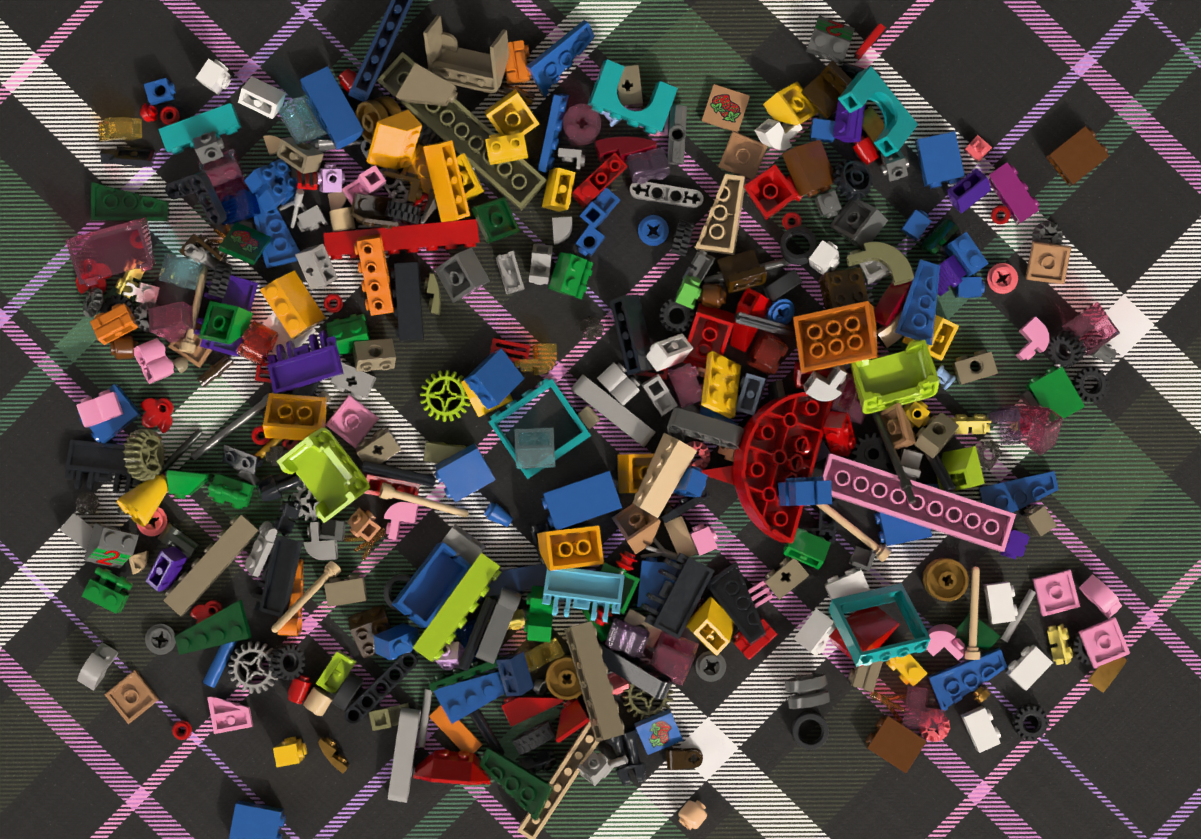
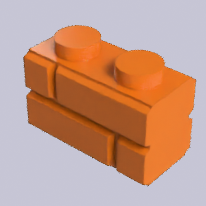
M523 40L508 42L509 58L505 69L507 84L530 81L529 76L531 74L526 67L528 65L526 57L530 56L528 45H524Z
M125 303L114 305L111 308L112 310L107 313H99L90 321L97 339L103 345L138 328L132 311Z

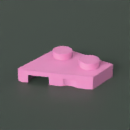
M213 696L207 697L214 734L253 727L250 707Z

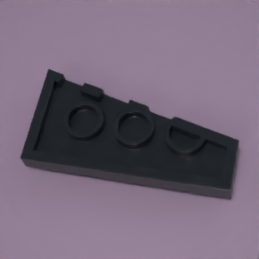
M735 562L709 580L706 587L751 646L765 636L766 632L738 564Z

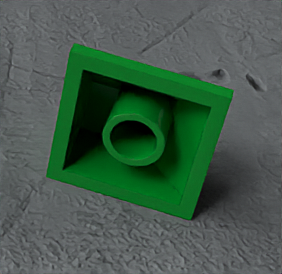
M210 301L199 338L230 345L248 331L253 313L238 306Z
M167 470L168 493L174 494V498L185 499L186 495H192L211 480L213 474Z

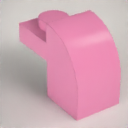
M376 165L361 173L357 180L342 188V192L352 205L354 192L373 195L385 185L386 180Z
M1033 317L1019 330L1028 340V343L1016 354L1020 361L1025 358L1029 360L1036 353L1035 349L1039 353L1044 352L1049 344L1047 328L1037 317Z
M399 502L392 505L386 511L384 518L391 519V523L387 524L386 534H389L388 539H398L401 521L416 523L419 504Z
M1093 574L1079 587L1083 594L1108 619L1122 607L1119 598Z
M939 624L927 631L931 638L927 650L933 656L943 647L957 660L964 656L966 648L960 639L955 638L956 628L947 624Z

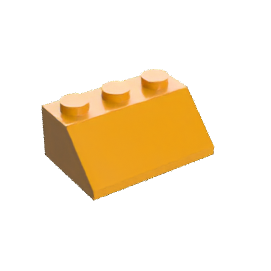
M409 109L377 121L367 157L369 164L395 170L406 168L411 164L422 124Z
M295 270L275 279L260 289V292L292 339H296L326 319Z
M269 393L263 422L265 438L302 441L318 429L325 428L327 398Z
M599 526L537 534L539 551L549 571L604 564Z

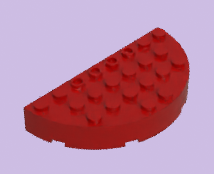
M805 392L788 394L762 406L745 425V432L740 446L735 450L734 483L744 511L762 532L781 543H793L804 505L779 506L778 482H786L785 478L812 477L824 434L823 426L833 400H816Z

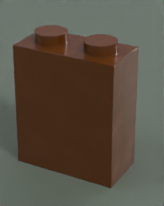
M1086 126L1046 157L1069 187L1109 157L1107 148L1102 143L1099 144L1095 139V133L1090 128L1087 129Z
M821 140L794 147L782 154L799 197L806 194L808 197L818 194L819 190L823 193L832 189L831 185L834 184L832 181L836 178L832 176L834 172Z
M889 715L880 716L875 724L877 728L873 733L870 732L865 739V747L904 773H907L927 741Z

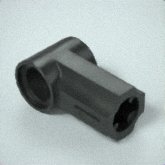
M170 522L158 537L162 543L169 547L174 546L178 548L188 558H191L199 546L197 542L183 534L179 527Z

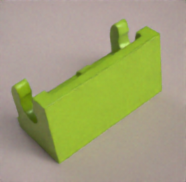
M338 650L316 684L326 691L336 694L357 661L341 650Z

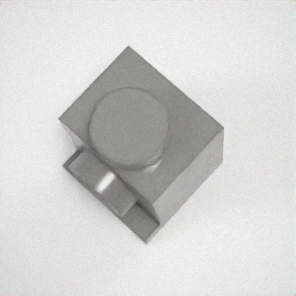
M318 205L297 215L299 221L296 223L301 232L308 230L313 232L319 229L322 223L325 226L328 225Z
M594 752L582 765L579 764L577 767L581 776L594 786L610 770L606 756L602 753L597 755Z

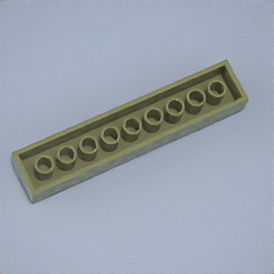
M402 52L380 76L377 82L397 100L396 95L415 62ZM456 99L453 103L449 102L448 106L408 103L397 100L407 110L409 109L416 118L432 129L443 142L452 140L455 152L458 155L465 153L472 168L521 211L547 183L546 179L524 159L490 165L485 139H489V136L494 135V133Z

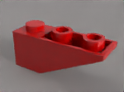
M614 153L571 193V196L584 209L628 166Z
M747 288L738 303L736 314L742 312L764 318L768 311L767 308L771 306L772 301L762 294ZM734 322L730 345L746 352L758 328Z

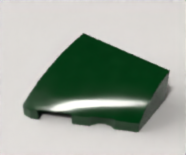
M944 219L918 246L922 250L927 249L933 255L959 227L952 221Z
M970 612L955 627L957 629L955 638L960 639L965 646H969ZM978 619L977 647L982 650H988L1001 636Z

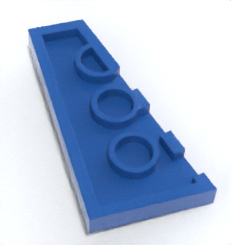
M583 20L526 66L538 90L544 97L549 93L548 89L553 83L556 85L561 79L559 76L562 72L571 67L573 59L577 55L580 56L594 39L595 35L587 21Z
M555 94L553 97L538 171L547 172L550 168H553L555 161L553 155L558 147V136L562 128L563 117L569 98L567 94Z
M256 192L253 194L249 193L248 196L257 231L271 236L269 244L262 252L266 268L298 261L295 254L299 253L300 250L278 208L265 213L257 201L259 198Z
M920 259L895 333L914 340H926L928 345L933 344L940 272L939 265Z
M1055 471L978 488L983 504L1010 513L1059 490Z
M1000 648L980 655V660H967L928 676L942 713L953 703L959 702L970 691L976 690L980 684L990 680L1007 668Z
M495 672L442 687L433 692L450 723L453 724L505 694V689L500 672Z

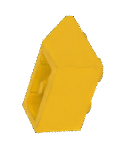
M935 315L933 344H927L931 357L942 361L959 326L938 315ZM904 336L902 342L908 345L914 339Z
M710 597L693 614L686 627L717 656L730 642L734 623L724 609Z

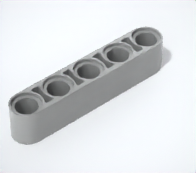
M583 374L571 388L574 393L641 446L645 447L656 433Z
M401 708L388 800L405 803L408 801L421 710Z

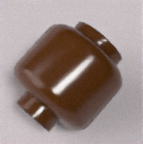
M704 284L698 297V302H701L705 307L721 308L722 304L726 303V289L721 284Z
M125 334L111 341V355H114L117 360L134 358V348L138 346V340H134L131 334Z

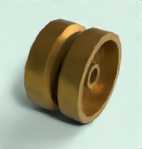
M382 96L358 105L356 117L364 130L362 137L366 141L372 143L377 121L402 112L393 98Z
M939 558L930 562L926 566L922 578L924 588L929 595L941 601H953L961 597L968 587L969 580L967 571L962 564L948 558ZM943 576H947V582L942 581Z
M564 655L557 657L547 669V687L559 699L571 700L577 698L582 694L572 656ZM569 673L571 675L570 680H565L564 674L567 675Z

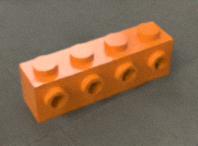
M381 234L358 237L357 243H354L356 255L360 257V262H358L359 273H363L364 277L361 284L363 292L367 293L368 299H365L366 309L370 310L371 316L394 312L395 305Z

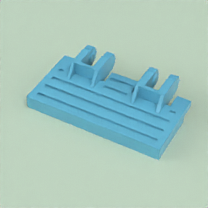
M547 568L542 604L550 605L551 598L554 597L552 615L557 616L559 600L566 601L564 617H569L571 599L574 600L573 608L589 610L590 602H593L591 620L595 621L597 618L596 611L597 605L605 606L602 620L607 622L610 605H612L611 613L620 614L625 575L575 568L549 571Z

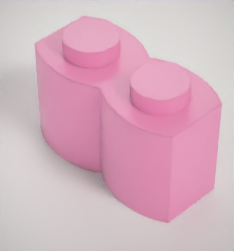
M158 338L134 348V356L149 384L174 373L173 362L165 355V346Z
M110 390L99 393V397L92 399V397L81 399V403L76 405L84 427H90L123 415L116 392H110Z

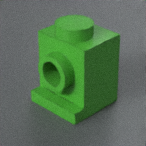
M686 275L677 292L676 302L694 309L695 300L698 299L702 290L699 288L701 280L695 276L690 277Z

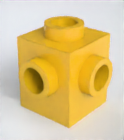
M920 400L908 403L903 407L912 429L914 427H924L930 419L928 416L930 411L927 410L928 406ZM916 410L920 412L919 418L914 416Z

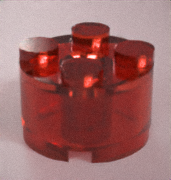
M254 320L250 329L247 328L244 332L242 339L245 341L243 344H240L236 353L262 366L267 360L270 350H273L279 334L275 330Z
M764 330L762 332L764 336L757 338L749 353L751 361L747 360L746 364L766 375L770 373L775 374L779 367L778 361L781 356H785L788 346L785 345L786 341Z

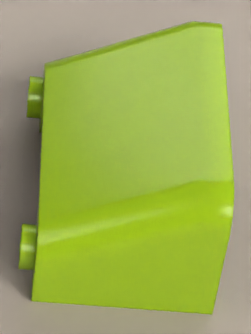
M913 340L909 342L906 350L903 352L872 360L868 359L850 363L864 414L885 410L896 403L904 405L927 399L937 394L940 380L926 340Z
M324 427L307 436L277 460L283 472L288 474L296 472L319 502L315 506V512L317 517L324 523L370 488L369 482L332 433Z

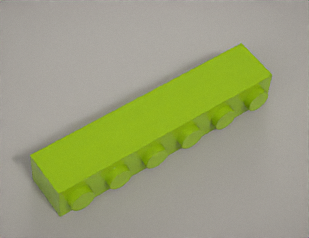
M481 553L413 646V649L431 662L435 659L438 661L445 652L442 650L446 643L450 645L456 637L454 634L456 629H461L466 623L467 619L465 617L469 611L473 613L479 605L477 600L480 596L484 597L489 591L490 587L488 585L492 580L496 581L502 573L499 571L501 566Z

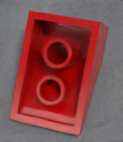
M699 303L687 339L693 349L683 360V363L706 369L707 353L714 351L723 356L734 324L735 314L717 308L705 307Z
M878 606L857 610L846 618L862 652L879 648L900 625ZM836 628L829 635L832 644L852 659Z

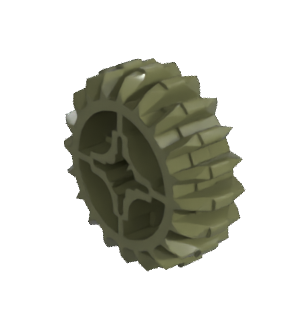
M135 430L130 433V437H127V443L124 444L125 450L123 452L125 457L123 460L126 461L125 467L128 468L127 472L131 474L132 478H136V480L147 481L154 479L156 475L163 471L162 466H165L164 459L166 457L164 452L166 450L163 448L164 443L161 442V436H158V433L153 430Z
M628 682L629 688L623 690L627 694H622V698H628L627 701L623 702L624 706L631 705L627 711L631 712L634 709V717L641 713V720H644L645 715H648L649 718L651 714L656 715L658 711L663 712V707L670 709V705L666 701H673V698L668 697V695L673 694V690H669L666 698L662 699L661 703L652 709L651 703L655 697L650 696L648 704L646 697L642 696V693H645V691L641 689L632 693L635 685ZM632 699H642L645 702L646 709L638 707Z

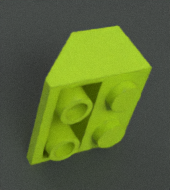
M976 446L943 453L941 460L956 486L954 491L985 484ZM937 477L940 490L945 491Z

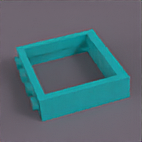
M544 379L537 384L539 388L534 391L529 389L522 394L523 399L518 402L513 400L507 404V410L502 413L497 411L490 416L492 420L489 421V424L527 479L591 436L553 379ZM551 387L582 433L528 469L498 426V423Z
M902 583L834 598L828 609L856 667L861 665L868 666L878 661L884 662L894 657H904L915 652L921 653L927 649L931 640ZM896 602L915 639L862 652L844 613Z

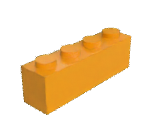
M453 141L438 142L424 146L423 149L441 222L455 221L470 216Z

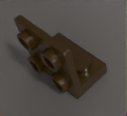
M831 61L822 73L807 85L801 93L828 119L837 111L838 98L851 83L852 79L834 61Z
M354 192L350 215L355 217L356 221L362 222L366 226L378 224L388 229H392V226H399V222L384 216L387 203L392 201V198Z
M193 233L179 250L182 255L192 259V257L184 253L186 251L184 248L188 244H193L198 248H206L221 262L229 263L226 259L228 255L219 251V248L216 246L213 248L211 246L213 243L202 234L198 236Z
M754 250L718 259L717 263L729 294L766 283L767 271L765 266L760 267Z
M860 267L824 273L818 278L825 310L869 301Z

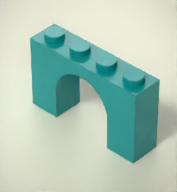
M608 59L603 61L588 105L592 106V110L598 113L607 112L610 114L609 117L615 120L624 119L628 125L638 127V125L644 127V131L655 135V133L662 132L678 88L659 81L654 87L648 105L642 111L628 110L620 103L617 96V87L625 66Z
M872 66L859 72L838 98L849 113L863 107L867 100H871L879 106L884 116L885 125L874 144L885 157L899 151L918 125Z

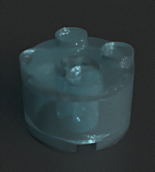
M165 254L159 274V281L195 290L203 264L183 257L176 258L175 255Z

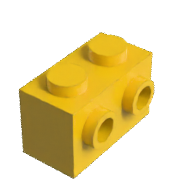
M519 130L508 132L506 136L494 134L490 135L489 139H485L490 165L528 158L524 132L520 133Z
M561 168L549 170L542 204L543 208L558 212L568 210L574 186L575 172Z
M910 654L904 657L890 658L886 661V664L893 671L895 669L898 670L901 674L899 678L906 685L909 683L914 686L927 674Z
M296 737L286 738L273 748L276 767L300 763L307 754L306 744L302 743V739L296 740Z

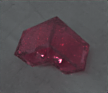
M183 301L149 309V331L158 337L166 339L168 342H178L179 339L186 338V330L194 329L193 307Z
M908 686L903 725L944 731L945 710L927 708L929 694L927 688Z

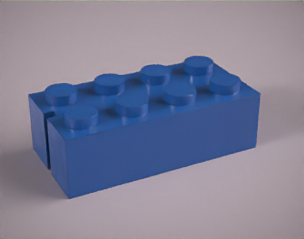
M444 542L438 543L392 603L404 615L410 614L408 618L420 628L428 627L472 566L460 555L455 556L456 552Z

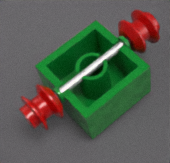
M627 551L624 554L620 553L622 556L621 561H616L621 568L604 562L600 571L625 575L620 613L622 614L625 613L640 580L639 577L626 572V570H634L631 565L633 562H637L634 559L635 555ZM605 606L597 607V618L593 621L601 626H604L605 623L609 624L602 620Z

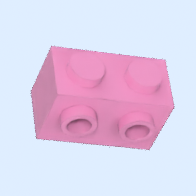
M703 524L692 527L693 531L689 533L699 555L718 548L715 540L718 538L714 528H709V526H704Z

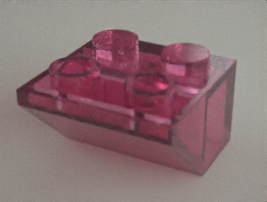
M234 149L223 152L224 157L216 161L204 164L198 161L199 171H203L208 175L220 201L250 191L244 181L246 177Z
M1099 302L1091 304L1062 325L1065 331L1070 330V333L1073 331L1075 336H1080L1079 340L1084 341L1082 346L1086 347L1084 351L1087 355L1092 354L1120 334Z
M689 363L668 372L681 408L702 401L703 384H699L697 381L699 374L695 366H691Z
M847 373L845 381L841 385L839 384L842 393L833 400L830 411L848 412L851 421L862 425L866 414L862 411L853 375Z
M1021 405L1018 407L1011 435L1041 456L1055 446L1063 418L1047 407Z
M662 631L656 642L649 664L668 675L672 682L683 686L699 644L683 637L677 639Z

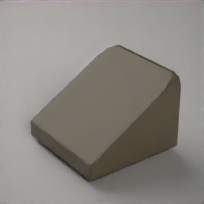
M586 406L578 414V417L589 429L600 421V418L589 406Z

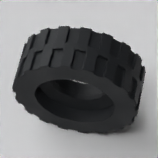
M548 720L518 735L512 742L519 755L549 741L557 733Z

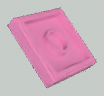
M348 395L326 423V426L354 448H357V444L366 437L380 418L351 395Z
M1070 569L1032 579L1042 616L1080 607Z
M1115 617L1078 631L1093 668L1130 654Z

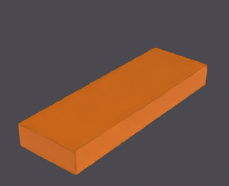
M441 705L429 716L461 751L475 753L483 745L460 720L451 724Z

